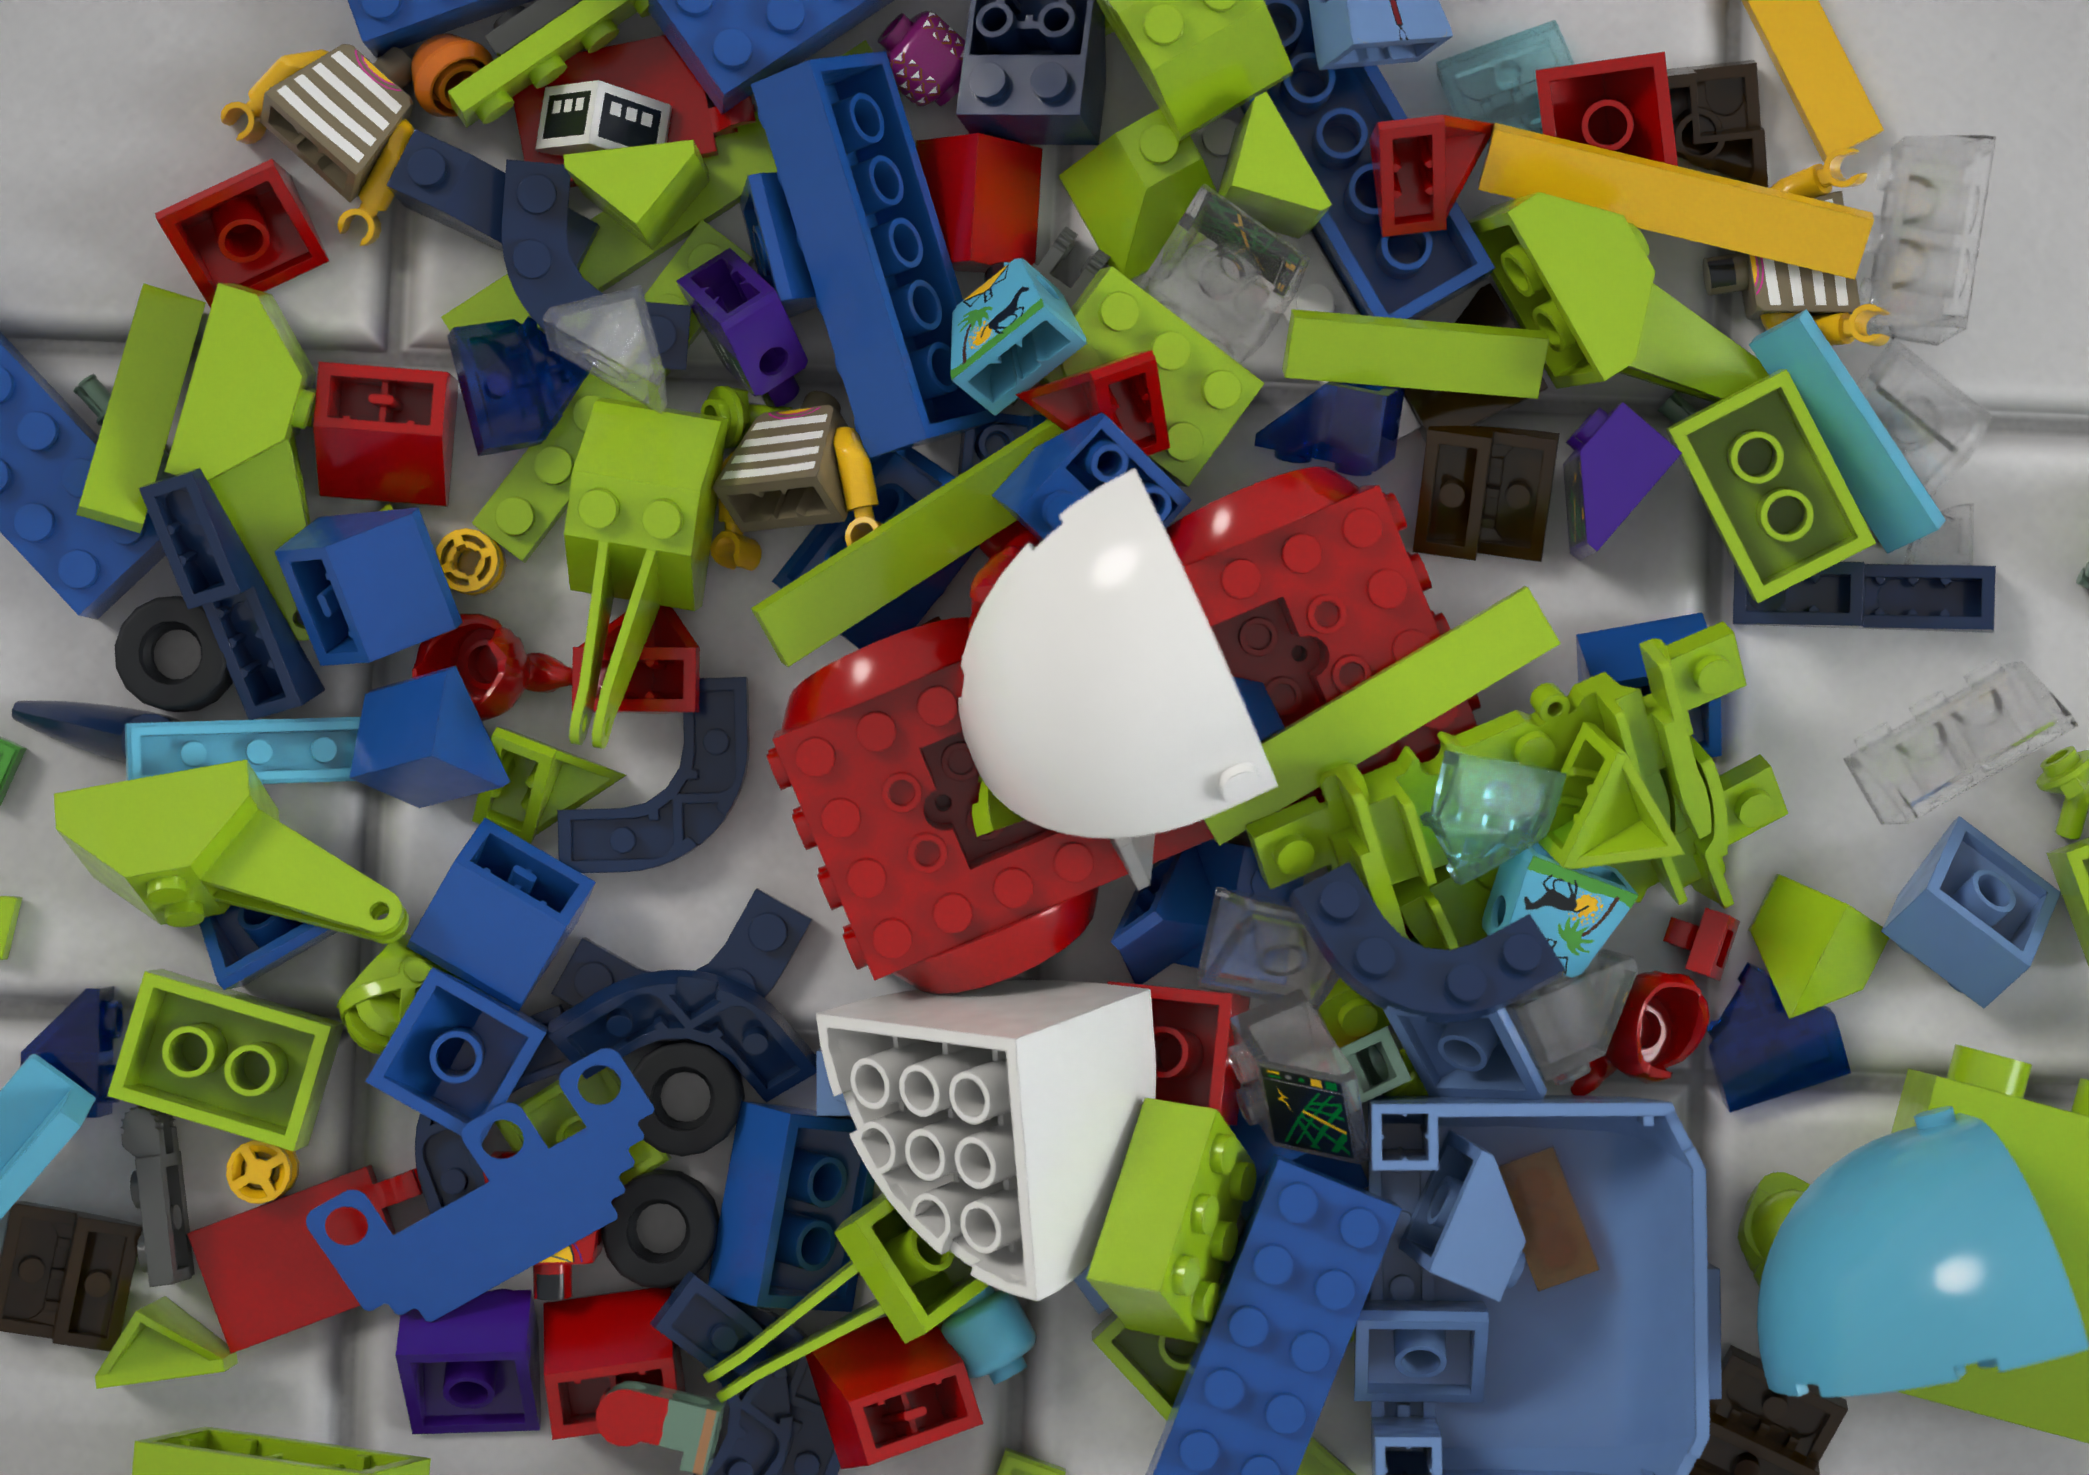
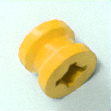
M257 1140L241 1144L232 1152L226 1168V1178L230 1189L238 1198L256 1204H264L285 1195L294 1187L299 1176V1160L295 1151ZM273 1168H274V1175H273L272 1179H273L274 1182H275L274 1184L272 1183V1181H271V1179H270L271 1176H272V1170H273Z

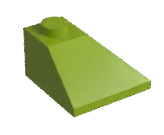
M1160 109L1114 133L1059 174L1061 183L1098 249L1110 256L1107 262L1108 267L1113 266L1131 281L1213 236V234L1198 223L1209 190L1218 195L1217 190L1191 136L1179 142Z

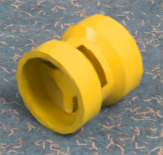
M469 528L454 530L444 536L436 547V554L448 585L452 590L471 596L484 595L497 588L504 578L507 566L504 551L496 541L478 530Z

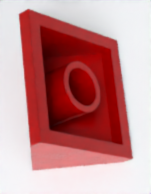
M1665 51L1535 70L1543 134L1678 166Z
M981 133L917 140L916 149L954 271L985 273L990 266L996 263H1010L1018 258L1024 259L1031 266L1034 263L1036 264L1043 148Z
M273 159L155 213L159 225L210 308L218 283H235L265 292L329 262L328 255L290 174Z

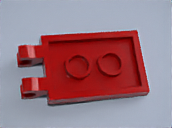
M665 35L603 47L593 53H588V51L578 52L565 61L567 65L566 70L553 82L539 89H536L531 84L512 97L524 161L564 165V156L541 153L535 149L545 87L600 80L670 104L672 106V114L667 143L694 140L702 158L719 155L715 139L717 136L738 132V126L756 123L754 114L756 110L754 104H752L751 96L739 102L723 115L716 106L710 108L707 93ZM570 178V188L576 187V183Z
M368 1165L187 1233L230 1353L232 1354L361 1306L308 1230L306 1217L312 1209L344 1191L359 1190L368 1197L394 1235L396 1231L387 1207L423 1193L418 1179L417 1168L377 1182L372 1165ZM340 1207L328 1215L325 1221V1230L329 1238L341 1245H352L365 1237L368 1230V1222L364 1214L358 1209Z

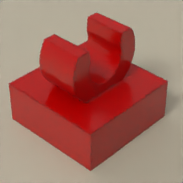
M1705 907L1699 926L1671 917L1663 941L1678 948L1691 951L1685 969L1720 981L1740 921L1728 914Z

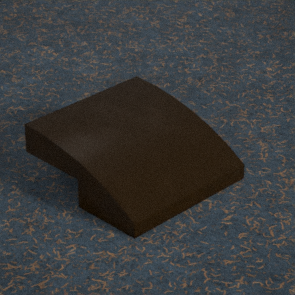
M1429 426L1412 552L1476 561L1477 555L1480 553L1541 562L1560 433L1486 426Z
M17 1200L9 1209L0 1253V1331L50 1338L54 1344L110 1352L122 1332L137 1257L138 1239L143 1226L101 1215Z
M1730 1345L1721 1362L1722 1399H1709L1710 1438L1700 1458L1696 1459L1689 1475H1820L1819 1461L1848 1411L1846 1399L1842 1397H1821L1819 1387L1814 1384H1807L1809 1393L1799 1397L1776 1393L1768 1388L1761 1359Z

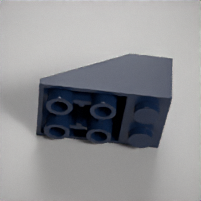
M970 0L956 116L969 134L981 133L1027 145H1099L1106 91L1105 15L1097 1Z

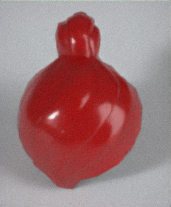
M460 614L463 623L459 627L421 642L416 662L412 669V678L456 665L482 721L495 718L507 712L518 701L524 690L550 693L560 687L572 685V668L547 654H527L520 637H517L510 629L503 627L498 620L483 614Z
M1656 970L1635 975L1605 1051L1585 1044L1577 1053L1576 1065L1578 1075L1574 1084L1570 1087L1572 1095H1587L1591 1093L1617 1069L1626 1076L1636 1078L1645 1084L1671 1079L1673 1072L1667 1071L1666 1068L1684 1061L1698 1047L1706 1033L1710 1018L1708 1003L1695 981L1685 974H1669Z

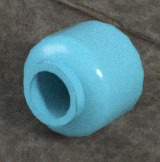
M988 1286L951 1314L941 1327V1332L945 1339L964 1361L969 1378H980L989 1375L994 1385L1028 1367L1023 1355L1033 1348L1037 1338L1016 1295L1002 1290L995 1291L992 1286Z

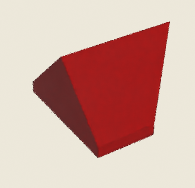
M1449 115L1377 122L1369 141L1382 237L1447 229V217L1490 139L1495 123Z
M1152 350L1136 352L1015 394L1064 431L1102 412L1147 456L1170 448L1157 361Z
M660 606L617 713L672 714L699 712L700 647L672 607ZM625 613L611 622L608 627L593 712L597 710L602 684ZM585 642L578 647H573L572 711L580 682Z

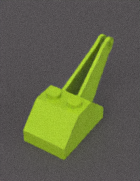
M1096 0L1179 142L1290 77L1293 72L1291 63L1264 0Z
M1537 192L1492 205L1468 221L1495 267L1490 275L1521 329L1542 330L1546 332L1549 343L1544 369L1556 389L1604 382L1615 374L1620 373L1715 403L1768 376L1758 358L1653 283L1656 271L1647 257L1649 255L1647 241L1636 226L1627 222L1624 215Z
M218 283L165 472L178 475L197 468L202 470L297 640L307 641L310 640L305 626L297 620L298 609L274 551L311 523L295 437L300 434L301 429H305L306 426H313L316 389L313 388L316 372L272 294L235 283Z
M604 397L595 400L572 470L564 530L570 590L591 594L580 682L570 721L569 740L571 744L582 745L584 743L591 722L613 599L620 598L630 601L602 684L594 718L592 746L604 749L608 743L616 714L660 606L696 611L703 606L718 498L713 490V485L721 473L728 418Z
M247 759L54 793L56 830L93 878L160 925L167 924L173 927L194 926L203 922L204 917L224 914L233 905L347 933L380 944H389L397 941L405 934L408 928V913L396 894L280 822L279 809ZM388 913L384 919L378 920L381 915Z
M882 1193L845 1219L834 1232L851 1260L749 1343L713 1366L703 1376L707 1383H711L749 1359L858 1272L876 1299L760 1362L715 1394L720 1403L738 1394L759 1379L885 1313L906 1344L929 1332L990 1285L971 1276L972 1267L949 1251L941 1255L908 1225Z

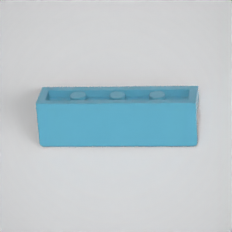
M37 1054L30 1055L0 1090V1220L79 1130L96 1100V1097Z

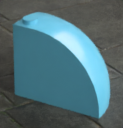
M1953 1106L1939 1107L1913 1116L1916 1126L1875 1139L1850 1152L1822 1173L1796 1201L1781 1224L1770 1248L1762 1273L1758 1296L1757 1332L1759 1352L1770 1390L1779 1394L1799 1397L1809 1393L1807 1384H1818L1821 1397L1886 1393L1958 1381L1960 1377L1967 1373L1965 1365L1978 1363V1366L1981 1368L1998 1366L1999 1372L2089 1349V1342L2073 1292L2040 1209L2011 1154L1996 1133L1984 1121L1963 1113L1955 1114Z

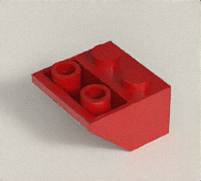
M319 361L313 422L319 496L448 507L459 381L449 372Z
M647 1287L545 1301L543 1303L544 1380L552 1440L600 1434L596 1425V1410L605 1395L615 1385L622 1382L639 1381L686 1392L680 1346L650 1324L673 1293L672 1287L665 1289Z
M888 1316L870 1321L805 1355L841 1469L869 1466L984 1424L964 1361L948 1343L937 1326L926 1334L905 1344Z

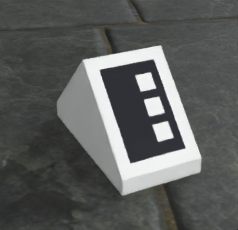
M600 80L545 87L535 149L537 152L563 156L564 154L667 143L672 106Z

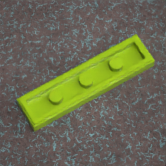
M143 283L76 515L141 533L147 514V507L139 488L156 482L206 302Z
M1291 309L1282 371L1285 378L1538 399L1549 338L1546 332L1542 330Z

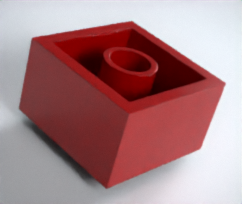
M1107 981V984L1151 989L1156 1053L1155 1099L1214 1108L1220 1112L1228 1125H1237L1250 997L1233 993Z

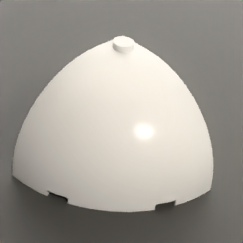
M1134 468L1103 484L1072 504L1059 515L1063 523L1050 533L1037 547L1028 543L999 577L985 599L971 628L962 657L961 667L965 675L962 697H958L959 715L963 736L982 780L994 796L1014 813L1041 827L1068 835L1089 838H1125L1166 832L1218 814L1278 786L1213 632L1163 524Z
M1011 980L1000 981L986 987L959 993L933 994L918 989L844 1004L816 1013L821 1051L833 1095H844L848 1110L857 1128V1131L849 1134L867 1170L885 1197L908 1225L941 1255L949 1251L972 1267L971 1276L981 1282L1009 1294L1035 1301L1046 1298L1062 1289L1091 1264L1144 1099H1155L1156 1053L1151 989L1081 981Z

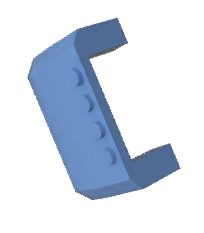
M1412 1095L1377 1096L1368 1100V1191L1394 1201L1402 1208L1371 1285L1370 1300L1484 1301L1489 1315L1484 1403L1371 1401L1372 1475H1689L1696 1459L1700 1458L1710 1438L1706 1168L1689 1139L1672 1102L1647 1098L1590 1095H1545L1543 1100ZM1449 1130L1464 1136L1494 1155L1526 1239L1522 1250L1525 1253V1265L1522 1274L1514 1287L1505 1289L1500 1302L1428 1272L1398 1248L1431 1171L1439 1170V1153Z

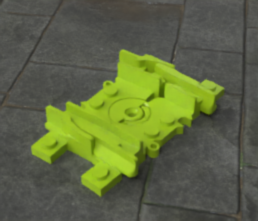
M1722 621L1668 645H1665L1658 638L1640 643L1639 646L1651 689V694L1644 697L1642 696L1641 689L1622 686L1606 672L1575 684L1567 697L1557 685L1547 682L1537 686L1530 696V704L1536 712L1527 714L1514 710L1455 736L1442 731L1439 732L1437 737L1441 742V748L1438 755L1431 761L1421 763L1411 748L1405 746L1396 761L1364 775L1352 763L1342 764L1326 771L1319 780L1325 802L1319 803L1315 796L1245 825L1262 878L1271 890L1327 866L1328 872L1349 862L1383 917L1402 937L1409 939L1405 932L1406 924L1415 936L1409 940L1425 948L1453 950L1476 943L1488 936L1482 928V917L1509 838V832L1519 823L1527 822L1522 834L1532 837L1530 835L1580 728L1583 722L1594 723L1629 756L1685 855L1607 866L1617 869L1639 895L1635 901L1636 903L1642 901L1649 887L1660 882L1678 905L1688 901L1683 888L1691 885L1695 891L1720 904L1723 909L1728 908L1734 904L1724 877L1726 868L1722 857L1728 854V846L1789 814L1772 767L1761 754L1719 775L1712 758L1692 736L1694 733L1688 710L1747 686L1735 633ZM1340 977L1309 992L1318 1015L1336 1049H1340L1391 1025L1381 1007L1359 995Z

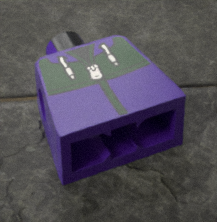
M728 248L676 281L722 364L753 396H761L768 407H780L789 403L798 395L800 388L794 375L806 368L808 358L776 290L731 248Z

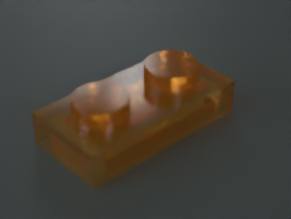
M1554 1145L1498 1165L1526 1239L1523 1252L1525 1253V1258L1538 1292L1600 1270L1598 1260Z

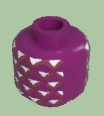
M932 11L921 12L911 19L903 13L898 15L885 28L877 41L885 48L883 51L887 52L898 90L916 106H926L933 102L939 106L945 105L959 92L965 40Z

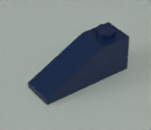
M415 129L386 186L404 207L503 252L502 214L505 172L468 152ZM568 208L567 236L569 252L579 270L600 226Z

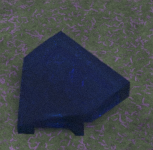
M530 316L522 324L515 319L453 327L447 335L478 456L541 445L550 431L557 425L582 382L596 364V361L580 354H574L539 330L537 323Z
M1747 962L1737 978L1741 984L1721 1017L1718 1020L1711 1021L1707 1027V1032L1713 1039L1708 1048L1722 1101L1728 1111L1731 1113L1851 1074L1846 1051L1833 1011L1824 1005L1789 1019L1771 977L1765 970Z

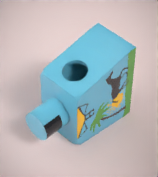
M1018 258L1010 263H996L986 270L984 284L960 302L952 313L951 380L996 416L1019 398L1015 394L1029 390L1086 345V337L1061 291L1027 261Z
M1513 830L1508 838L1482 917V928L1489 936L1530 914L1564 966L1565 971L1562 974L1573 978L1584 972L1634 905L1639 895L1617 869L1607 865L1580 869L1563 868L1533 837Z

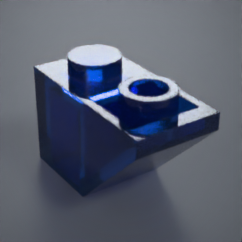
M1327 382L1257 432L1254 446L1275 450L1274 457L1285 462L1309 463L1314 458L1335 463L1334 469L1342 474L1369 476L1373 471L1376 472L1395 458L1405 388Z
M115 986L86 988L21 1052V1065L30 1055L37 1054L96 1097L86 1118H98L112 1114V1103H119L120 1101L119 1099L107 1096L116 1064H113L114 1039H120L124 1024L122 1002L114 1000Z

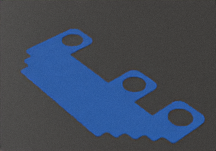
M611 1048L599 1049L568 1066L561 1072L559 1085L586 1125V1128L550 1148L547 1147L523 1109L515 1103L507 1102L500 1104L468 1122L462 1130V1140L489 1179V1182L398 1233L392 1234L368 1197L359 1190L344 1191L308 1213L306 1217L308 1230L364 1310L372 1311L383 1304H388L395 1314L403 1315L412 1309H418L425 1321L433 1322L618 1218V1213L611 1202L614 1198L625 1193V1187L620 1181L619 1176L634 1166L635 1160L628 1150L630 1146L644 1139V1133L638 1126L639 1120L654 1112V1106L617 1051ZM597 1065L613 1069L621 1081V1088L617 1097L611 1102L601 1105L586 1101L578 1090V1080L581 1074L586 1069ZM496 1120H508L515 1123L521 1129L524 1138L520 1151L514 1156L505 1159L495 1158L487 1154L481 1145V1134L489 1123ZM340 1207H353L361 1211L368 1222V1230L365 1237L352 1245H341L331 1240L325 1230V1221L333 1210Z

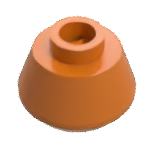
M450 33L435 35L422 43L416 50L411 62L414 92L420 106L427 113L436 117L458 116L451 106L448 91L492 62L493 57L489 51L477 42Z

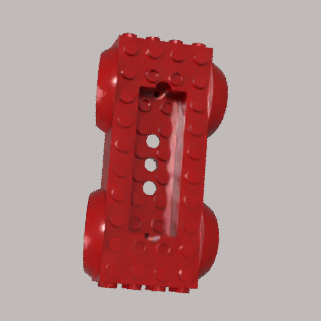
M1309 467L1294 470L1260 481L1217 499L1184 516L1165 529L1233 677L1262 682L1284 727L1291 725L1451 630L1443 613L1435 615L1429 608L1423 593L1432 588L1428 572L1417 552L1410 554L1406 551L1399 531L1407 528L1405 516L1394 493L1385 494L1382 492L1380 485H1362L1358 487V485L1327 467ZM970 617L949 618L897 633L845 655L804 679L791 692L784 714L782 729L775 731L772 739L775 747L769 749L768 754H766L780 790L792 786L800 806L794 808V814L791 815L805 849L809 850L818 846L825 865L818 868L819 874H817V877L831 910L843 906L850 924L843 927L844 934L842 935L856 969L859 970L868 966L874 981L894 974L918 990L933 994L959 993L986 987L1014 977L1043 963L1065 949L1085 931L1094 916L1099 886L1129 874L1109 838L1068 835L1046 829L1028 820L977 837L972 819V805L979 801L981 782H978V777L980 774L963 736L958 697H962L965 674L961 663L969 637ZM1473 695L1356 765L1357 768L1364 775L1390 764L1398 759L1405 746L1411 748L1421 763L1431 761L1438 755L1441 748V742L1437 737L1439 732L1442 731L1455 736L1478 726L1472 713L1481 708L1478 695ZM1321 787L1316 788L1283 809L1315 796L1319 803L1325 802ZM1204 820L1166 832L1155 833L1152 864L1213 839L1214 837Z

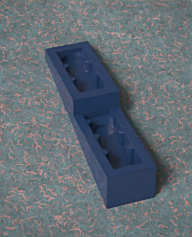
M197 468L139 488L187 608L192 609L203 606L220 651L225 656L227 668L248 720L300 707L324 692L325 688L202 470Z
M1839 562L1757 603L1752 599L1734 564L1733 624L1994 633L1996 566Z

